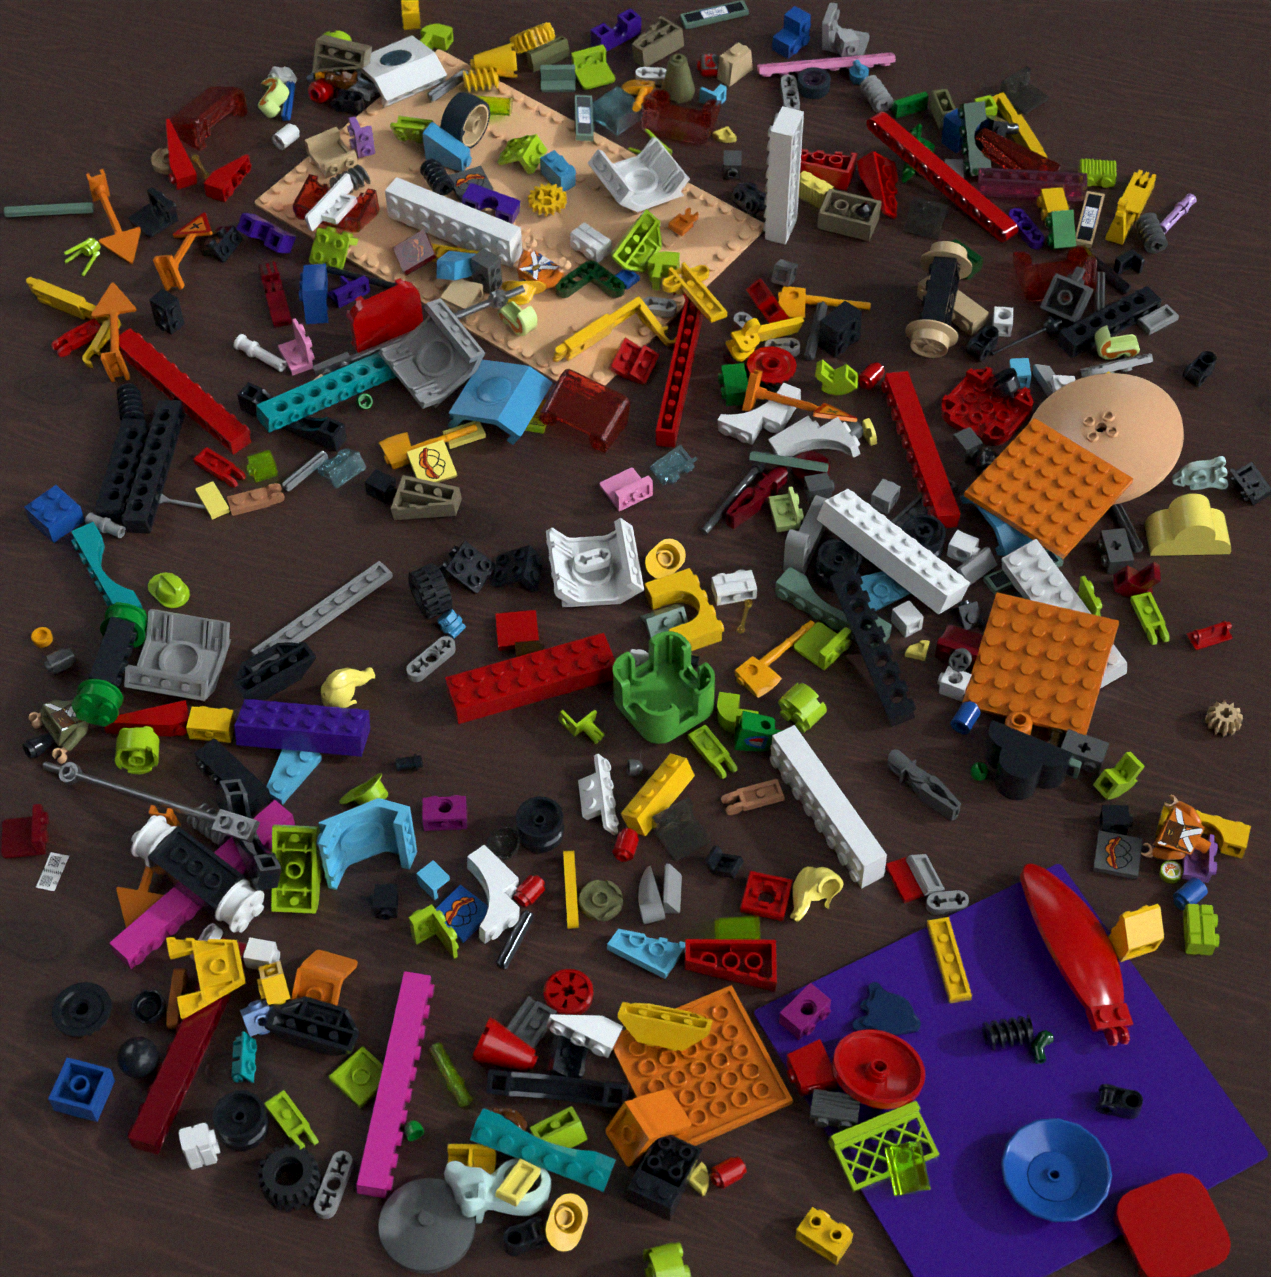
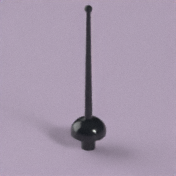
M1049 316L1044 320L1043 328L1001 349L992 351L991 355H995L997 352L1044 331L1050 335H1055L1058 333V327L1062 325V321L1060 318L1054 320Z

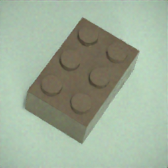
M829 188L818 214V229L870 241L880 218L881 201ZM864 202H867L871 208V214L867 218H861L855 212L856 208Z

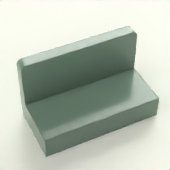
M541 65V92H575V65Z
M679 604L640 616L641 621H644L646 624L649 638L658 633L669 631L670 628L688 623L684 606Z

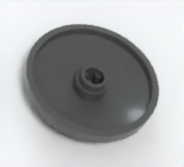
M423 1178L401 1186L388 1198L379 1218V1235L386 1254L395 1264L414 1273H436L456 1264L469 1250L475 1234V1216L467 1217L462 1214L461 1207L455 1201L452 1188L445 1180Z

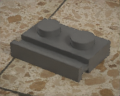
M528 996L507 1029L535 1049L548 1029L546 1025L550 1015H557V1011L539 1001L532 1000Z

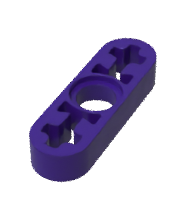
M1020 208L1011 209L1009 217L1017 224L1019 236L1030 248H1042L1045 238L1043 233L1024 210ZM1022 227H1029L1031 230L1026 231Z

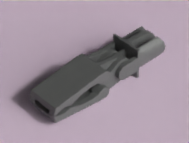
M894 749L889 753L887 767L900 778L899 783L905 781L917 794L919 800L950 821L958 817L961 803L936 776H932L917 767L916 759L911 761L899 750Z

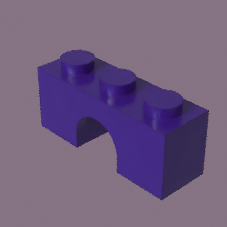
M630 8L617 15V23L614 28L611 29L605 23L590 30L591 46L604 45L607 52L641 33V17Z
M473 183L469 184L462 197V204L479 211L484 208H491L496 211V218L511 224L515 222L520 211V200Z
M242 213L236 229L249 237L265 241V246L278 253H290L296 236L256 214Z

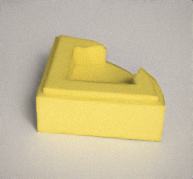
M728 126L713 132V138L723 143L736 142L737 137Z
M867 418L862 422L864 430L862 435L869 445L872 446L877 444V437L871 420Z
M921 640L919 643L910 645L905 652V657L925 661L930 641Z
M703 1162L694 1169L688 1182L702 1197L709 1187V1174Z

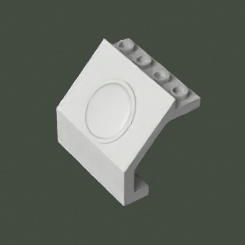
M655 137L650 139L642 152L637 156L612 164L605 153L598 149L588 162L589 166L618 204L635 212H640L684 196L681 190L690 180Z
M619 518L614 521L615 531L608 535L569 538L554 528L546 531V543L549 549L554 593L557 598L561 599L562 607L621 604L644 591L632 525ZM597 548H607L610 550L611 564L608 567L587 573L576 571L574 559L577 554Z

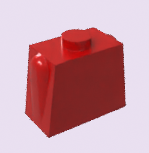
M821 1039L787 1054L786 1065L789 1069L787 1070V1075L791 1084L795 1083L800 1097L813 1094L814 1089L826 1091L837 1089L838 1082L835 1079L832 1064Z

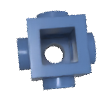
M256 1000L248 1005L249 1007L240 1010L250 1037L270 1032L265 1029V1025L273 1005L269 1006L266 1000Z

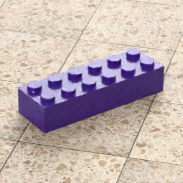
M245 699L234 725L236 745L362 757L370 732L369 710Z

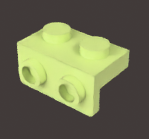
M788 487V494L770 496L768 502L776 531L800 529L801 520H804L802 508L799 509L798 507L799 497L797 493H794L793 487Z

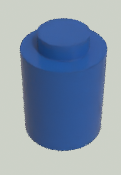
M963 702L950 723L951 727L958 733L968 734L981 714L978 705L974 702Z
M1192 877L1173 894L1175 906L1180 910H1184L1187 904H1197L1208 894L1207 887L1201 880Z

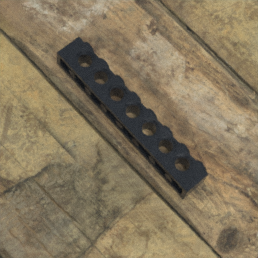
M159 400L157 407L154 408V417L149 424V434L145 438V447L140 454L139 467L135 471L136 477L131 484L130 497L126 500V510L121 517L122 524L128 533H151L186 414L182 402L179 400Z
M852 567L831 575L832 586L891 727L915 718L914 710H917L912 698L908 699L906 692L909 691L905 680L901 681L898 676L901 673L897 661L893 663L890 657L893 655L889 643L886 645L883 638L886 635L882 626L878 627L875 620H878L875 609H870L868 602H871L867 590L862 591L860 585L863 584L860 574H855ZM849 590H856V593L853 595L847 594ZM858 607L864 608L862 612H854ZM864 625L871 626V628L866 631L861 629ZM872 643L879 644L876 648H869V645ZM879 661L887 662L884 666L881 667L876 665ZM887 679L894 680L890 685L884 684V681ZM894 697L902 698L899 703L892 702Z

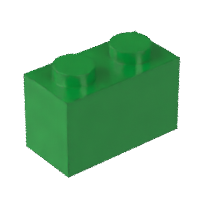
M1073 210L1049 212L1045 218L1046 227H1049L1047 244L1050 246V250L1076 247Z
M744 363L721 365V373H718V383L723 387L720 388L721 399H725L726 406L743 405L748 386Z

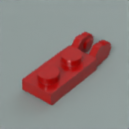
M93 318L64 333L52 342L51 347L55 351L58 350L57 354L59 357H65L72 350L74 351L94 340L101 325Z
M208 447L204 448L193 459L194 464L221 481H225L232 488H235L238 483L230 476L231 473L242 481L246 478V474L236 467L234 463Z

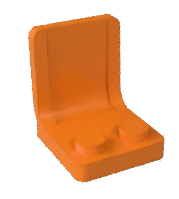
M316 950L297 969L291 1000L306 996L338 1005L342 983L357 968L358 961L323 950Z
M664 1089L625 1101L607 1126L606 1135L626 1166L629 1167L638 1164L655 1140L688 1130L692 1123L672 1092Z

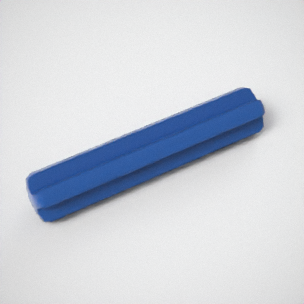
M294 81L286 82L289 96L282 104V121H289L291 119L296 87Z

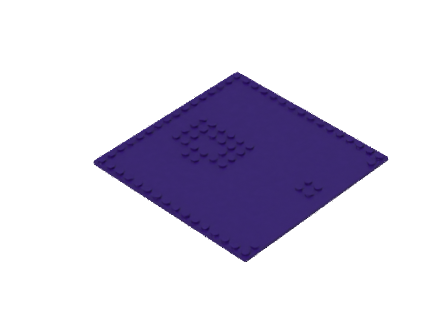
M1056 864L1047 868L1046 870L1058 877L1084 901L1097 917L1109 937L1111 933L1063 866ZM1021 881L948 916L971 990V1000L949 1004L928 928L925 927L812 982L816 988L831 999V1012L824 1021L820 1020L815 1024L816 1027L809 1036L804 1035L799 1040L779 1023L780 1012L808 985L764 1005L754 1012L756 1020L784 1066L789 1070L786 1065L787 1054L818 1039H821L832 1064L833 1055L838 1043L845 1036L855 1032L853 1030L854 1020L867 1015L860 1009V1004L870 997L868 988L872 982H878L885 991L900 995L911 1004L916 1017L921 1022L920 1029L916 1033H903L897 1036L910 1044L923 1061L925 1082L920 1094L914 1101H917L920 1107L919 1112L940 1155L864 1187L860 1191L913 1277H1047L1123 1236L1119 1227H1115L1113 1217L1117 1203L1129 1191L1176 1173L1193 1175L1201 1181L1206 1190H1209L1263 1161L1268 1156L1267 1150L1130 960L1120 962L1118 959L1123 980L1124 1003L1127 1004L1133 1021V1025L1128 1028L1130 1035L1129 1043L1120 1044L1118 1042L1116 1046H1109L1103 1031L1092 1032L1085 1012L1086 1009L1071 990L1041 937L1027 903ZM803 1011V1012H802V1013L805 1014V1015H810V1014H812V1013L809 1012V1011ZM1029 1015L1033 1026L1032 1041L1043 1030L1051 1032L1054 1036L1053 1042L1044 1047L1047 1061L1042 1064L1035 1063L1031 1044H1028L1026 1038L1023 1039L1022 1046H1019L1017 1040H1014V1047H1010L1008 1041H1005V1048L1002 1049L999 1043H996V1050H992L990 1044L986 1045L984 1041L982 1023L987 1022L990 1026L992 1020H996L999 1024L1000 1019H1005L1008 1023V1019L1014 1017L1017 1021L1018 1016H1023L1026 1019V1016ZM838 1083L837 1089L829 1090L847 1094ZM1111 1084L1116 1087L1138 1091L1143 1097L1139 1116L1135 1119H1127L1097 1112L1095 1106L1099 1103V1086ZM813 1094L803 1096L811 1108ZM1132 1102L1126 1103L1130 1107H1136ZM860 1103L857 1125L894 1109H879ZM1060 1118L1081 1125L1097 1137L1109 1156L1112 1180L1108 1196L1095 1212L1077 1221L1052 1222L1033 1216L1015 1202L1004 1184L1001 1161L1006 1143L1019 1128L1037 1119ZM916 1119L908 1122L905 1131L918 1135L920 1130ZM834 1126L823 1128L829 1139L832 1135L841 1132V1130ZM888 1130L885 1133L884 1139L897 1144L900 1133ZM903 1135L899 1146L912 1151L916 1140ZM869 1138L864 1141L862 1148L875 1153L879 1142ZM918 1142L915 1150L916 1153L924 1156L932 1153L928 1144ZM882 1143L878 1155L891 1160L895 1148ZM849 1147L841 1150L845 1159L854 1162L857 1150ZM897 1150L894 1161L904 1165L908 1163L910 1155ZM860 1152L857 1164L870 1169L874 1157ZM876 1159L872 1170L881 1174L885 1173L889 1164ZM855 1168L852 1176L856 1184L866 1180L868 1173ZM1050 1174L1053 1179L1058 1178L1056 1174Z

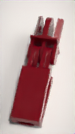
M273 261L274 273L271 272L269 262L265 263L266 275H264L262 264H259L258 268L273 327L278 328L292 325V320L277 264Z
M778 465L767 475L763 473L762 480L756 486L746 488L726 511V524L730 528H736L758 513L763 503L772 494L777 496L778 490L787 482V468L783 465Z

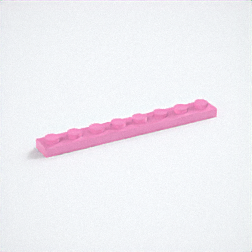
M893 53L760 64L757 65V72L762 77H770L772 73L789 75V72L796 71L797 74H800L802 70L811 67L830 68L831 71L840 70V67L850 69L856 59L867 68L874 67V64L889 66L890 63L895 62V55Z

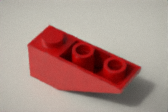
M246 154L213 171L204 182L206 197L226 202L232 196L236 187L241 184L245 175L251 170L249 155Z

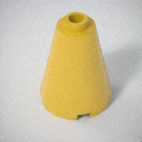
M514 43L473 55V59H470L471 70L476 71V69H479L480 73H482L483 68H486L489 73L490 67L493 68L494 72L497 67L498 76L517 78V74H514V71H517L516 52L511 49Z

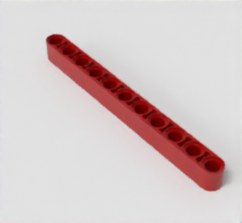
M881 111L866 121L867 128L872 134L998 241L1005 242L1018 233L1017 224L887 113Z

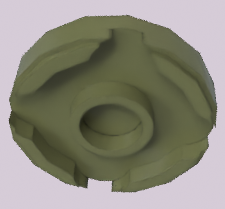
M593 880L581 889L579 897L580 909L591 920L598 922L608 921L616 917L621 911L623 905L622 892L611 881Z

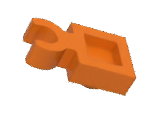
M687 208L684 215L679 213L668 223V229L681 236L685 235L693 227L694 222L698 220L699 212L691 215V208Z

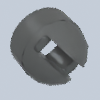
M628 759L627 775H639L643 769L642 763L637 759Z

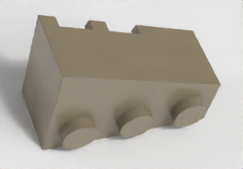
M660 16L658 22L655 25L652 24L647 33H643L632 43L634 62L642 67H648L683 47L682 28Z
M322 35L316 39L313 73L364 68L370 64L372 46Z
M403 475L391 506L394 520L456 516L462 500L460 489L456 486Z

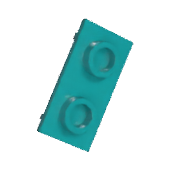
M244 1031L242 1036L236 1037V1040L233 1041V1058H240V1060L232 1062L231 1077L237 1083L242 1082L243 1078L254 1083L257 1043L254 1038Z

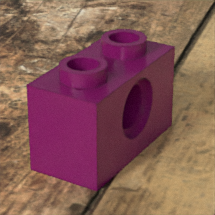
M430 796L423 798L422 821L424 831L467 829L466 796Z
M810 983L780 1012L779 1023L799 1040L804 1035L809 1036L815 1029V1024L820 1020L824 1021L831 1012V999ZM803 1011H809V1012H811L812 1014H810V1015H805V1014H803L802 1012H803Z

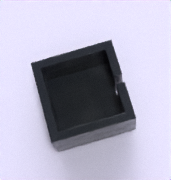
M844 301L820 320L819 332L821 334L819 335L818 347L834 358L840 353H844L851 344L856 343L860 339L862 311L847 301Z

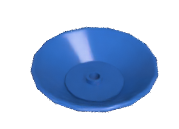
M1060 1118L1037 1119L1019 1128L1006 1143L1001 1161L1004 1184L1015 1202L1033 1216L1052 1222L1077 1221L1095 1212L1108 1196L1112 1180L1109 1156L1097 1137L1081 1125ZM1050 1174H1056L1058 1178L1053 1179Z

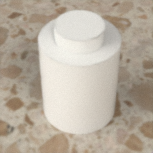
M287 124L272 136L276 147L284 150L299 138V129L295 125Z

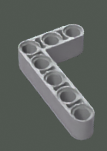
M816 495L799 531L789 530L785 541L783 571H786L790 566L798 572L805 574L826 528L817 520V517L827 498Z

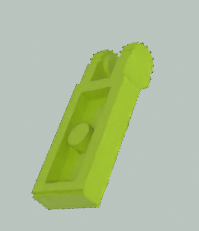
M1151 592L1131 596V604L1144 631L1147 632V638L1151 645L1157 644V636L1154 630L1158 629L1162 641L1168 642L1170 636L1165 626L1166 623Z
M707 725L688 734L689 741L710 767L714 768L715 773L720 779H724L727 776L725 770L720 765L723 761L732 773L738 770L736 764L729 756V752Z
M284 1090L264 1103L289 1140H292L295 1145H299L300 1150L303 1147L305 1148L304 1143L298 1138L303 1132H305L313 1145L319 1143L317 1137L310 1129L309 1123Z

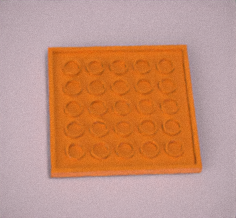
M1034 418L965 491L964 497L1030 539H1037L1041 546L1064 559L1132 484L1133 478Z
M997 592L963 702H974L978 705L981 712L1007 718L1013 712H1024L1029 715L1035 726L1048 729L1051 727L1059 728L1065 733L1070 729L1079 734L1087 735L1119 626V620Z
M732 985L675 1008L693 1012L713 1020L709 1035L684 1051H672L665 1047L648 1046L637 1042L627 1029L621 1031L612 1049L627 1082L630 1083V1088L635 1098L664 1089L672 1092L692 1125L688 1130L671 1135L694 1146L793 1103L791 1095Z

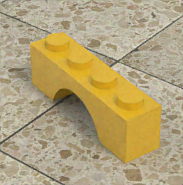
M1165 804L1161 811L1156 831L1157 836L1170 811ZM1196 810L1202 820L1201 825L1205 827L1203 833L1214 835V840L1219 846L1220 853L1242 859L1247 847L1251 826Z

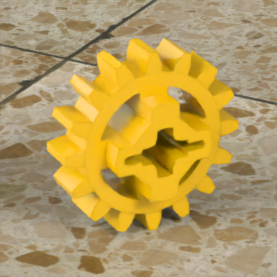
M541 183L540 187L534 186V190H530V195H528L529 208H532V212L538 211L539 216L542 213H545V217L549 213L555 216L554 212L561 213V209H565V204H567L566 191H563L562 187L557 188V184L550 186V183H547V186H544Z

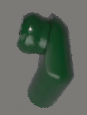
M1047 1030L1040 1031L1031 1044L1036 1064H1042L1047 1061L1044 1047L1054 1040L1053 1034Z

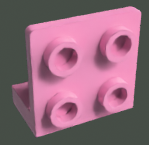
M296 318L292 319L295 340L278 345L279 351L287 362L292 376L313 369L312 360H315L314 354L310 349L312 342L309 336H305V329L302 324L297 322Z
M629 468L600 482V488L620 512L652 496L653 480L649 475L641 479L634 468Z

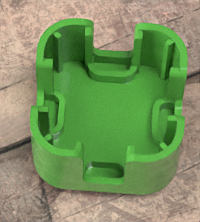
M672 631L661 632L650 638L649 659L642 665L635 668V658L630 652H626L616 659L613 665L614 702L644 739L657 744L667 743L706 720L714 710L715 673L707 662L698 666L697 672L693 669L691 665V645L683 635Z

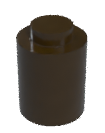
M539 640L515 642L516 657L544 650V644H540Z

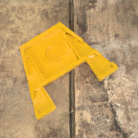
M175 937L166 938L170 959L194 954L200 991L177 997L181 1019L192 1015L246 984L237 940L208 939V941H200L194 938H186V940H177Z

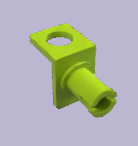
M564 710L560 711L559 722L574 737L584 731L596 744L605 735L593 723L596 719V710H593L577 724Z

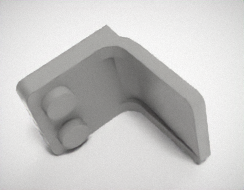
M830 2L822 22V50L839 54L833 46L836 31L846 29L839 27L837 24L840 10L837 9V3ZM853 30L860 41L857 55L852 56L864 55L869 41V34Z

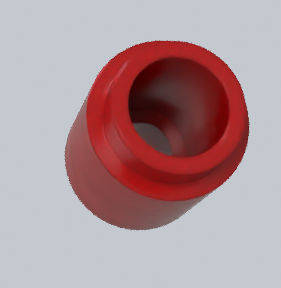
M877 362L869 364L858 375L859 385L864 389L871 390L883 378L885 373L883 366Z
M624 828L618 833L612 851L617 860L627 862L634 858L639 841L638 833L630 828Z
M529 875L516 889L513 898L519 905L526 908L528 905H532L545 891V882L538 875Z
M739 1156L735 1158L730 1157L711 1168L710 1178L716 1187L719 1186L724 1189L742 1179L743 1175L747 1173V1169Z

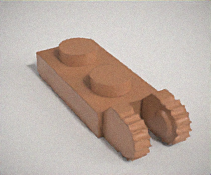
M279 483L269 484L266 488L262 487L227 496L231 514L235 516L270 507V505L284 501L285 497L281 492V485Z
M774 779L724 794L721 797V801L724 804H731L725 811L727 815L739 814L742 810L747 811L784 801V794L778 779Z

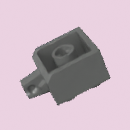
M1076 266L1073 274H1069L1068 277L1056 273L1040 308L1074 323L1080 320L1094 290L1083 285L1085 280L1082 278L1085 269ZM1069 296L1070 300L1066 301L1064 300V297Z

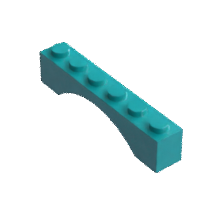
M91 522L71 531L74 538L71 540L75 551H80L79 557L83 565H88L86 569L91 579L95 577L96 581L94 583L98 592L103 591L104 595L102 597L106 606L121 602L143 609L133 590L116 584L102 570L101 562L105 546L95 523Z
M484 1108L476 1120L470 1138L474 1142L603 1192L616 1159L595 1151L571 1149L544 1141L522 1130L504 1116Z

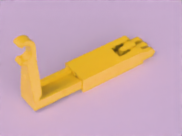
M1004 92L993 96L992 98L998 107L997 110L1001 112L1004 119L1009 123H1017L1019 125V130L1014 129L1018 133L1011 135L1031 167H1038L1042 173L1047 172L1048 157L1023 116L1017 114Z
M1139 169L1138 173L1134 172L1123 196L1118 201L1116 214L1105 240L1123 245L1134 221L1136 222L1140 217L1154 188L1156 174H1152L1151 178H1148L1149 172H1146L1143 176V170Z
M32 277L26 279L31 292L38 297L39 302L83 320L85 318L93 319L91 314L96 305L86 302L84 297L40 279L37 280ZM110 316L95 318L102 326L82 357L84 364L89 368H93L92 362L89 361L91 356L94 354L101 356L100 350L110 340ZM118 318V329H119L122 324H121V322H120V320H119V318Z
M638 296L612 314L606 313L555 348L552 360L559 362L566 358L567 361H570L611 334L613 328L634 314H637V317L666 346H675L676 337L674 340L667 338L664 333H667L668 326L662 327L644 301Z

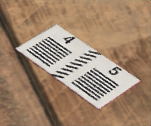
M51 852L36 888L55 891L69 856Z

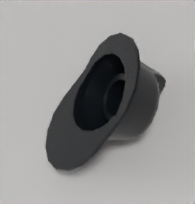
M1008 368L996 374L989 382L990 390L1001 399L1008 396L1014 399V393L1020 388L1016 370Z

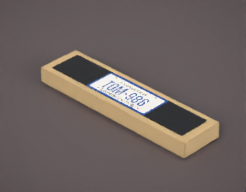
M1087 191L1075 236L1076 246L1092 248L1105 194Z

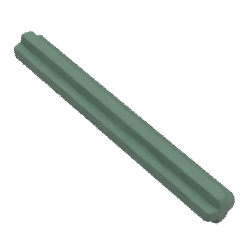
M92 202L4 207L5 217L94 212Z

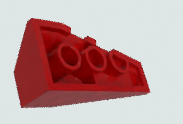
M872 151L857 160L858 174L874 200L881 201L882 213L895 219L897 218L895 195L898 193V189L895 187V183L898 182L895 162Z

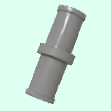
M91 512L86 516L85 523L94 522L102 533H109L117 538H122L125 534L126 529L124 526L112 522L107 517L102 518Z

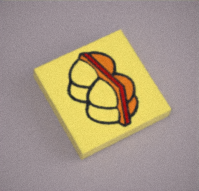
M444 440L407 452V457L416 478L440 483L457 477Z

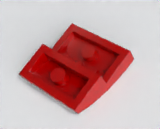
M625 337L608 369L621 377L644 385L660 354L646 345L640 347Z

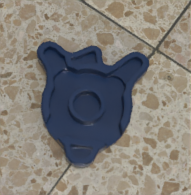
M878 982L869 984L868 991L870 997L860 1004V1009L867 1015L854 1020L853 1030L855 1032L871 1029L885 1031L897 1036L903 1033H916L919 1031L921 1022L916 1017L911 1004L904 997L885 991Z

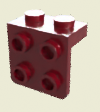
M948 625L943 637L938 639L935 658L949 662L950 655L956 649L964 648L972 655V661L968 668L973 670L983 635Z
M42 804L33 805L31 817L5 819L2 822L1 855L3 858L46 854V843L49 842L48 831L46 830L47 825H49L48 812L44 811Z

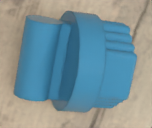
M858 59L853 62V66L849 70L852 83L860 85L869 76V69L862 65Z
M453 609L446 611L438 618V623L441 626L440 629L445 634L448 633V636L453 638V640L466 628L462 623L463 619Z

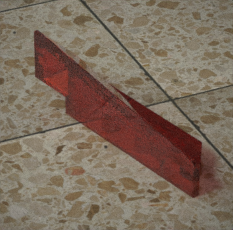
M983 128L976 135V140L981 141L984 146L982 151L986 157L1027 183L1034 178L1047 189L1061 168V164L986 128Z

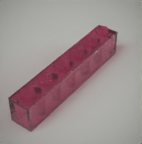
M978 168L976 189L987 197L1037 199L1040 197L1041 189L1063 187L1067 201L1085 200L1087 173Z

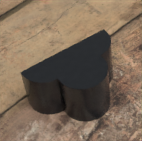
M992 720L989 727L984 752L988 764L996 769L994 778L996 789L1001 795L1012 800L1029 798L1034 794L1037 787L1052 789L1061 785L1067 777L1073 754Z

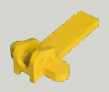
M683 262L681 263V268L676 270L672 267L669 268L668 277L662 281V289L665 292H675L678 295L685 293L711 323L727 317L725 308L701 282L709 278V267L698 265L689 268Z
M801 316L760 325L758 319L754 318L747 321L741 330L731 332L730 335L733 339L726 341L725 344L732 357L736 361L742 362L754 352L759 342L797 333L805 321Z

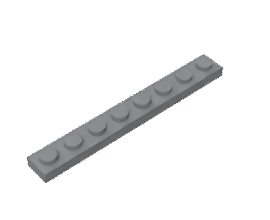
M378 561L252 649V656L257 655L276 643L302 642L393 578L392 572Z

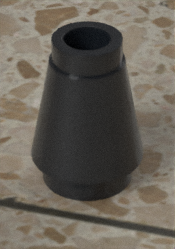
M48 732L27 739L26 743L22 744V747L27 757L32 759L34 757L38 758L56 742Z

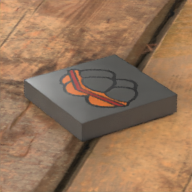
M481 166L449 175L454 182L453 190L460 203H462V197L470 183L494 191Z
M1099 830L1093 871L1137 880L1143 839Z

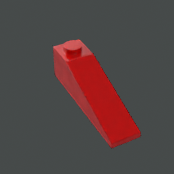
M166 119L170 170L168 178L170 183L174 184L176 189L179 190L197 184V173L170 119Z
M186 700L125 713L118 715L117 719L108 726H105L104 729L108 734H119L122 728L149 726L153 728V732L157 736H182L188 733L186 726L189 719V710Z

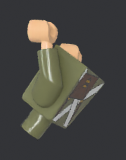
M55 699L50 703L43 704V707L39 710L40 713L32 712L29 714V720L33 728H40L44 724L58 746H63L62 748L54 749L52 752L54 759L61 755L57 759L59 764L66 762L67 755L65 753L67 751L70 752L86 735L89 726L88 722L79 720L72 709L73 700L62 701Z

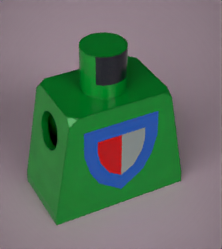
M742 711L735 730L734 750L769 751L772 744V736L783 730L775 729V719L773 717Z

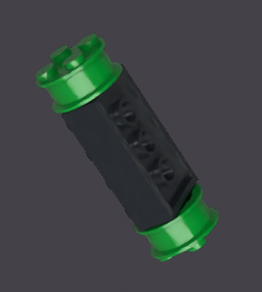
M116 602L107 608L105 619L100 625L103 640L89 679L79 684L77 696L72 701V709L79 720L105 727L117 719L118 709L123 703V695L118 688L121 686L123 673L129 662L126 659L131 657L133 648L140 646L145 640L148 616L144 609L121 602Z

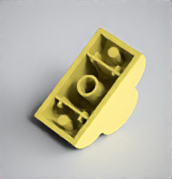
M1182 495L1171 502L1169 509L1154 512L1145 521L1150 556L1231 553L1225 515L1218 509L1210 508L1208 498L1203 495Z

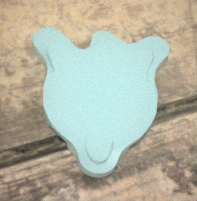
M1219 456L1212 460L1191 462L1183 466L1179 472L1172 476V483L1183 487L1184 485H1189L1190 490L1205 488L1226 489L1228 487V480L1222 478L1228 474L1227 469L1224 467L1226 459L1223 456Z

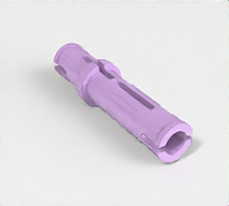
M1187 194L1160 223L1164 234L1181 216L1186 215L1189 208L1196 202V197L1193 194Z

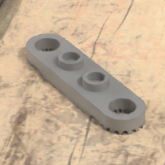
M1152 353L1145 354V356L1142 354L1143 356L1137 355L1090 366V368L1080 369L1081 377L1105 374L1108 371L1115 373L1116 370L1120 369L1121 372L1131 371L1133 366L1153 362Z

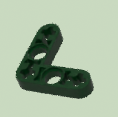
M592 260L584 262L556 284V294L561 298L570 297L590 281L611 297L619 298L625 293L624 282ZM575 277L582 278L580 281H574L573 279ZM606 277L608 280L601 281L599 278Z

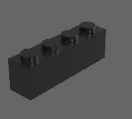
M215 738L195 752L197 768L202 773L206 772L216 786L219 784V781L241 779L247 792L251 815L255 814L272 800L269 789Z

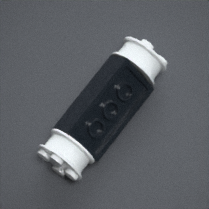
M153 815L150 817L147 824L132 836L131 854L135 857L140 856L143 858L146 866L150 867V869L215 919L229 924V929L232 932H243L253 917L258 916L264 908L262 905L264 892L261 890L255 891L250 887V882L245 879L244 875L179 826L171 827L166 823L167 821L164 816Z

